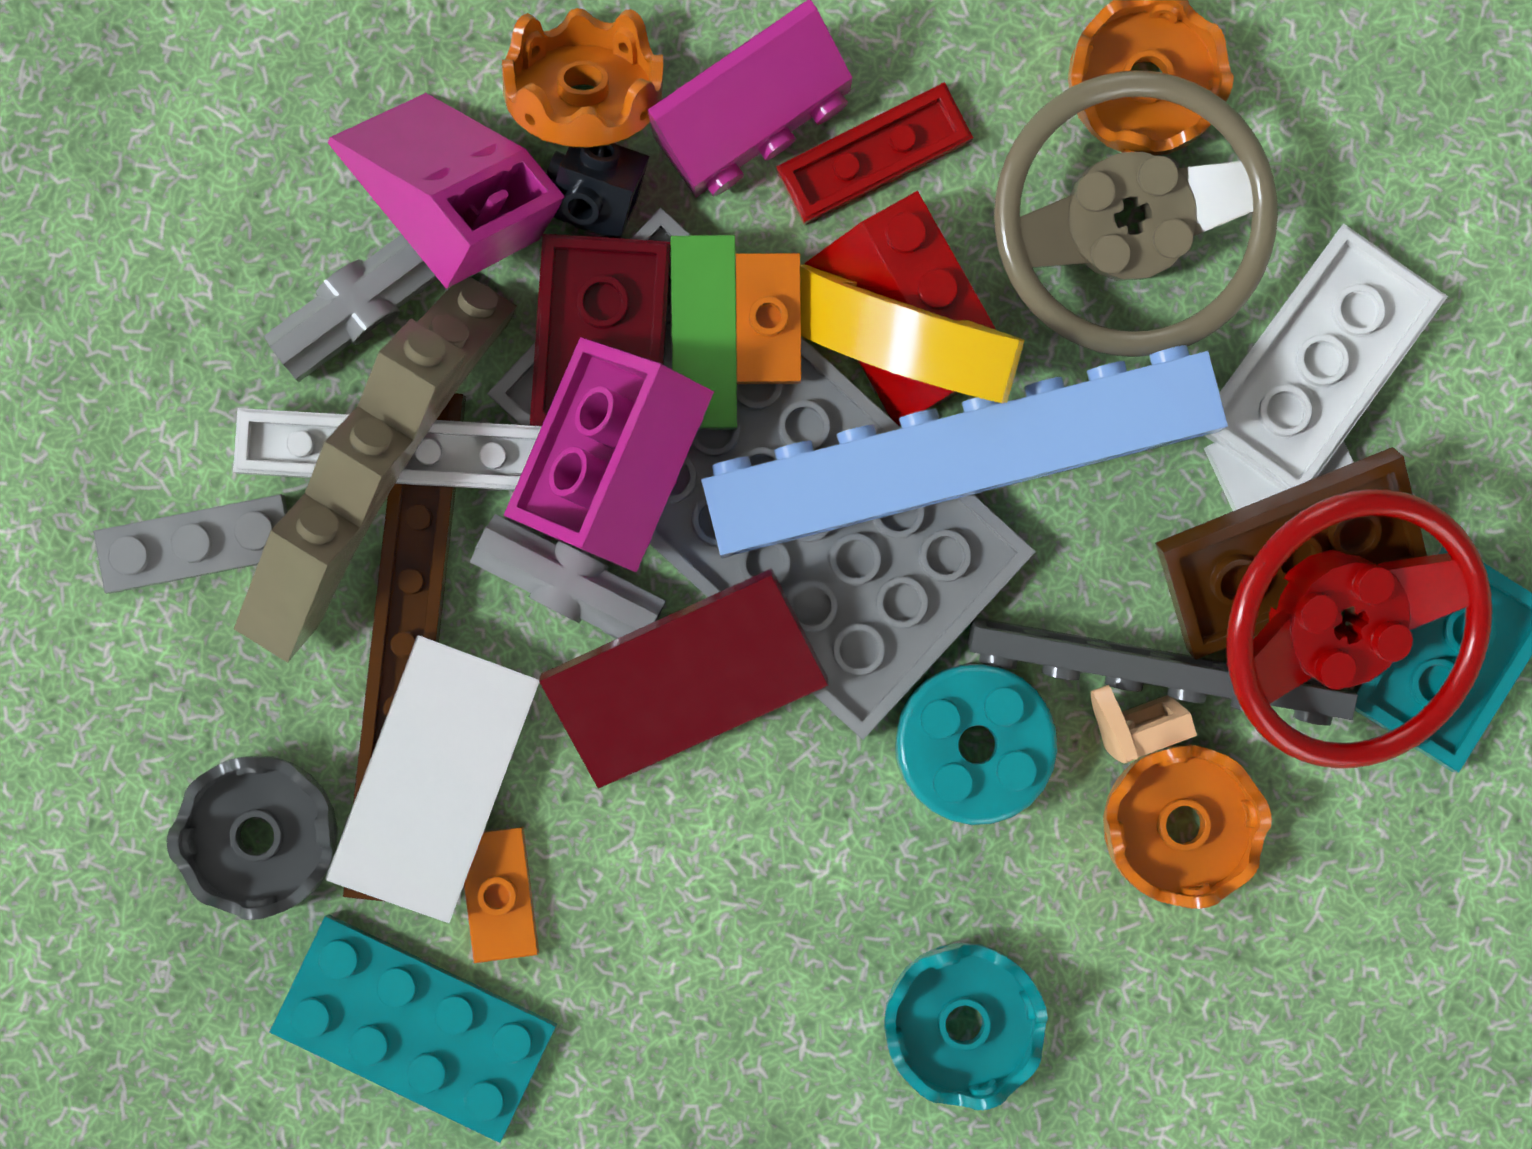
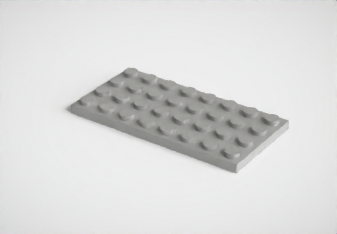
M659 208L631 239L671 242V236L691 235L663 209ZM671 261L664 366L672 369ZM801 337V384H737V429L697 431L678 475L677 482L670 493L652 535L650 545L707 597L772 568L828 676V686L812 694L864 740L1036 551L975 495H970L721 558L701 479L714 476L712 465L749 456L751 466L775 461V449L808 440L812 441L814 450L838 445V433L865 425L874 424L876 434L901 429ZM535 343L487 393L520 425L530 426Z

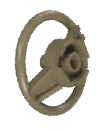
M1121 71L1088 79L1065 90L1042 107L1022 129L1005 159L999 176L994 208L995 234L1004 269L1014 289L1031 312L1047 327L1079 346L1100 353L1127 357L1149 356L1155 352L1182 345H1187L1188 347L1214 333L1233 318L1251 297L1266 271L1273 251L1278 220L1277 193L1269 161L1262 145L1244 119L1227 102L1210 90L1178 76L1152 71ZM1124 97H1148L1184 106L1210 122L1229 142L1240 160L1177 168L1172 160L1164 156H1154L1146 152L1117 153L1089 167L1073 185L1070 196L1020 216L1021 196L1028 171L1046 140L1071 117L1093 105L1108 100ZM1123 200H1131L1134 203V208L1140 206L1143 210L1144 220L1138 223L1137 234L1130 235L1128 234L1127 226L1118 228L1115 223L1114 214L1124 209ZM1252 212L1251 232L1244 257L1226 288L1210 304L1193 316L1163 328L1145 331H1126L1107 328L1089 322L1060 304L1043 286L1033 268L1086 264L1093 272L1115 281L1146 279L1170 268L1181 256L1186 254L1192 246L1193 236Z

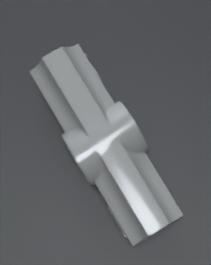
M401 234L366 261H353L333 273L319 286L316 291V298L292 313L263 337L281 363L295 380L300 382L351 343L358 345L372 338L374 334L371 330L381 322H384L386 326L392 323L400 314L399 308L417 294L423 292L425 288L437 281L438 278Z
M494 514L484 529L470 560L471 563L526 590L530 593L529 598L578 623L582 619L602 629V632L616 639L657 621L666 603L665 600L606 571L609 566L558 540L556 544H553L539 537L535 532Z

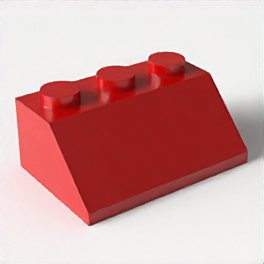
M918 190L863 220L804 263V265L857 282L856 287L955 321L968 320L996 330ZM858 360L889 417L899 427L901 426L899 418L932 409L959 394V392L908 378Z

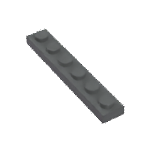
M978 617L970 623L967 640L969 650L973 653H979V662L985 665L1004 669H1016L1018 661L1043 665V674L1059 679L1079 680L1081 672L1106 676V685L1126 691L1141 692L1144 683L1169 687L1168 696L1187 702L1205 703L1207 694L1231 698L1230 706L1243 711L1232 687L1227 662L1208 658L1195 660L1191 655ZM1311 678L1270 705L1294 710L1293 717L1297 720L1316 725L1330 726L1333 717L1353 720L1358 695L1350 687L1333 690L1315 678Z

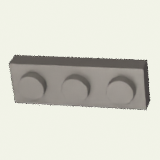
M279 494L93 531L104 592L112 594L258 565L271 529L288 512L285 496Z

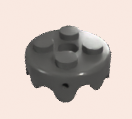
M252 755L224 761L197 777L187 787L177 818L167 835V850L170 859L179 868L191 893L197 900L205 905L235 914L240 919L257 920L292 908L304 901L320 886L329 871L337 849L338 826L334 808L325 790L311 774L296 764L280 758ZM252 817L265 819L270 823L274 831L273 844L263 854L249 851L241 839L242 827Z

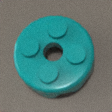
M966 664L948 668L932 676L917 687L902 708L895 745L899 770L913 795L932 812L950 821L968 825L994 824L1012 818L1029 807L1044 791L1054 771L1058 751L1056 727L1050 709L1038 691L1022 677L1004 668L985 664ZM971 726H984L992 733L995 740V748L992 755L981 763L968 762L959 751L960 736Z
M961 942L934 948L921 954L905 967L893 984L886 1002L884 1030L887 1047L896 1069L921 1096L934 1103L963 1106L974 1110H988L1003 1104L1038 1069L1042 1059L1048 1014L1044 1000L1036 985L1016 962L1002 952L987 946ZM960 1006L973 1007L980 1012L982 1017V1026L979 1033L967 1041L956 1040L946 1031L948 1015L952 1010Z

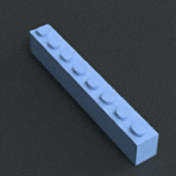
M1187 345L1172 347L1150 354V366L1127 371L1125 361L1105 364L1087 370L1089 381L1064 387L1062 377L1042 380L1024 387L1027 397L1008 401L1007 403H998L975 397L962 402L964 413L939 419L937 409H929L899 418L901 429L876 434L874 424L865 425L838 433V445L814 450L812 441L808 440L777 448L774 450L775 461L751 466L749 456L716 463L711 466L714 476L701 479L721 558L1217 433L1228 427L1209 352L1205 351L1189 355Z

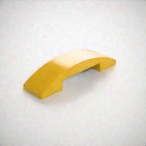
M800 264L802 337L843 355L908 378L998 403L1008 402L1024 339L968 320L955 321L856 287L857 282Z

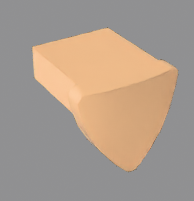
M1109 685L1091 691L1092 707L1104 747L1113 758L1121 763H1128L1144 755L1197 736L1191 713L1173 697L1166 695L1122 712Z

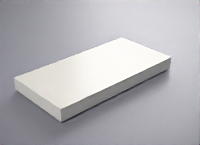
M1343 223L1219 392L1228 427L1205 437L1214 443L1220 444L1282 491L1317 478L1448 296Z
M417 635L327 873L326 881L450 923L533 701L539 680Z

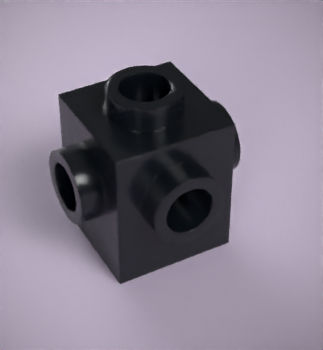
M616 143L589 148L569 147L566 154L556 150L546 174L565 197L553 218L570 223L576 228L590 230L609 238H621L636 207L650 156L617 145Z

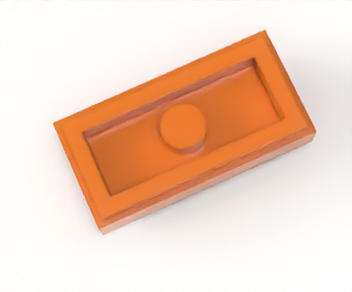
M800 253L736 254L737 384H801Z
M524 827L485 831L482 834L464 883L474 963L538 955L539 946Z

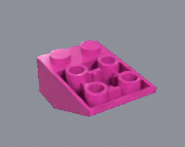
M427 93L333 135L327 142L446 289L540 240L565 197L525 148Z

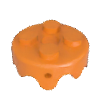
M1113 0L1095 16L1081 33L1070 59L1068 74L1069 88L1085 80L1110 73L1131 71V68L1136 64L1149 62L1158 66L1162 73L1192 81L1210 90L1225 102L1231 93L1234 79L1233 73L1230 70L1226 40L1222 30L1217 24L1209 22L1193 10L1188 0ZM1124 97L1108 100L1093 105L1077 114L1088 131L1107 147L1122 153L1146 152L1154 156L1167 155L1187 147L1211 125L1203 117L1184 106L1148 97Z
M575 8L568 12L564 21L558 27L549 31H543L540 21L533 15L526 13L517 20L507 56L504 60L502 59L503 96L507 109L516 123L543 141L568 147L589 148L610 145L633 136L650 123L648 109L662 100L663 55L653 54L648 42L646 26L641 16L631 9L624 10L615 22L607 23L594 18L584 9ZM576 85H590L594 88L589 90H577L571 87Z
M1194 745L1168 746L1133 761L1115 781L1107 797L1103 815L1105 843L1110 858L1120 874L1138 891L1152 899L1195 909L1217 905L1222 899L1247 883L1256 874L1260 865L1264 839L1272 824L1271 810L1268 802L1245 769L1227 755ZM1181 806H1189L1194 809L1200 819L1198 834L1191 841L1185 843H1177L1172 840L1166 829L1169 814Z

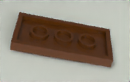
M1391 447L1155 542L1183 640L1191 656L1197 660L1227 647L1228 622L1240 582L1259 550L1290 519L1320 501L1351 491L1368 489L1392 490L1413 495L1404 456L1394 447ZM1364 516L1342 521L1315 534L1290 555L1272 579L1258 611L1254 636L1269 622L1270 608L1272 607L1277 610L1280 595L1289 583V581L1284 579L1287 572L1308 556L1336 550L1348 555L1360 556L1377 565L1389 561L1427 556L1421 527L1394 517Z

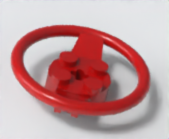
M1373 489L1351 491L1320 501L1290 519L1270 537L1249 565L1235 595L1228 622L1226 664L1234 693L1250 723L1261 736L1280 751L1302 762L1320 767L1342 769L1371 766L1391 760L1420 745L1438 731L1457 711L1475 683L1485 659L1492 626V597L1487 571L1481 555L1468 534L1449 514L1420 497L1404 492ZM1364 516L1399 518L1411 522L1430 533L1448 552L1389 561L1378 565L1360 556L1348 555L1336 550L1310 555L1287 572L1284 579L1289 581V583L1280 595L1277 610L1272 607L1270 608L1269 622L1254 638L1255 624L1260 605L1280 567L1304 542L1332 525ZM1466 607L1465 628L1460 651L1447 680L1433 699L1417 715L1396 729L1364 741L1349 743L1322 741L1307 736L1291 727L1271 707L1270 704L1311 678H1315L1333 690L1370 682L1389 668L1393 662L1400 661L1408 655L1413 644L1411 629ZM1345 609L1344 617L1342 619L1341 612Z

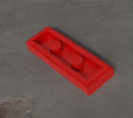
M943 82L776 166V171L803 224L806 225L972 142L973 136L946 83Z

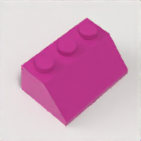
M806 0L648 109L652 134L694 196L697 198L709 190L712 196L715 197L731 188L744 176L740 169L744 164L759 154L762 155L765 161L770 160L792 145L796 140L792 131L813 118L816 124L820 125L844 109L848 104L844 96L851 91L852 76L818 9L811 0Z
M580 337L503 516L637 572L670 493L677 482L678 475L695 435L702 424L704 414L714 391L660 363Z

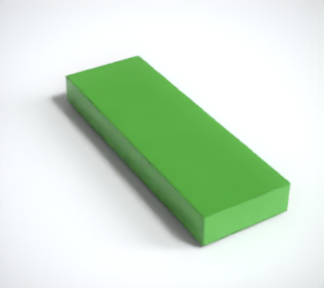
M735 235L671 236L672 370L714 391L698 430H736Z

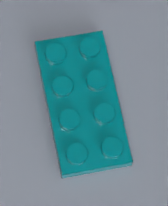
M328 914L324 917L269 1033L501 1143L557 1023Z

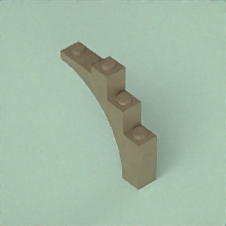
M468 277L451 286L418 322L410 318L379 351L358 406L325 440L304 495L271 529L234 630L287 663L291 660L321 623L351 559L407 463L457 389L507 327L517 305L500 296L487 285Z

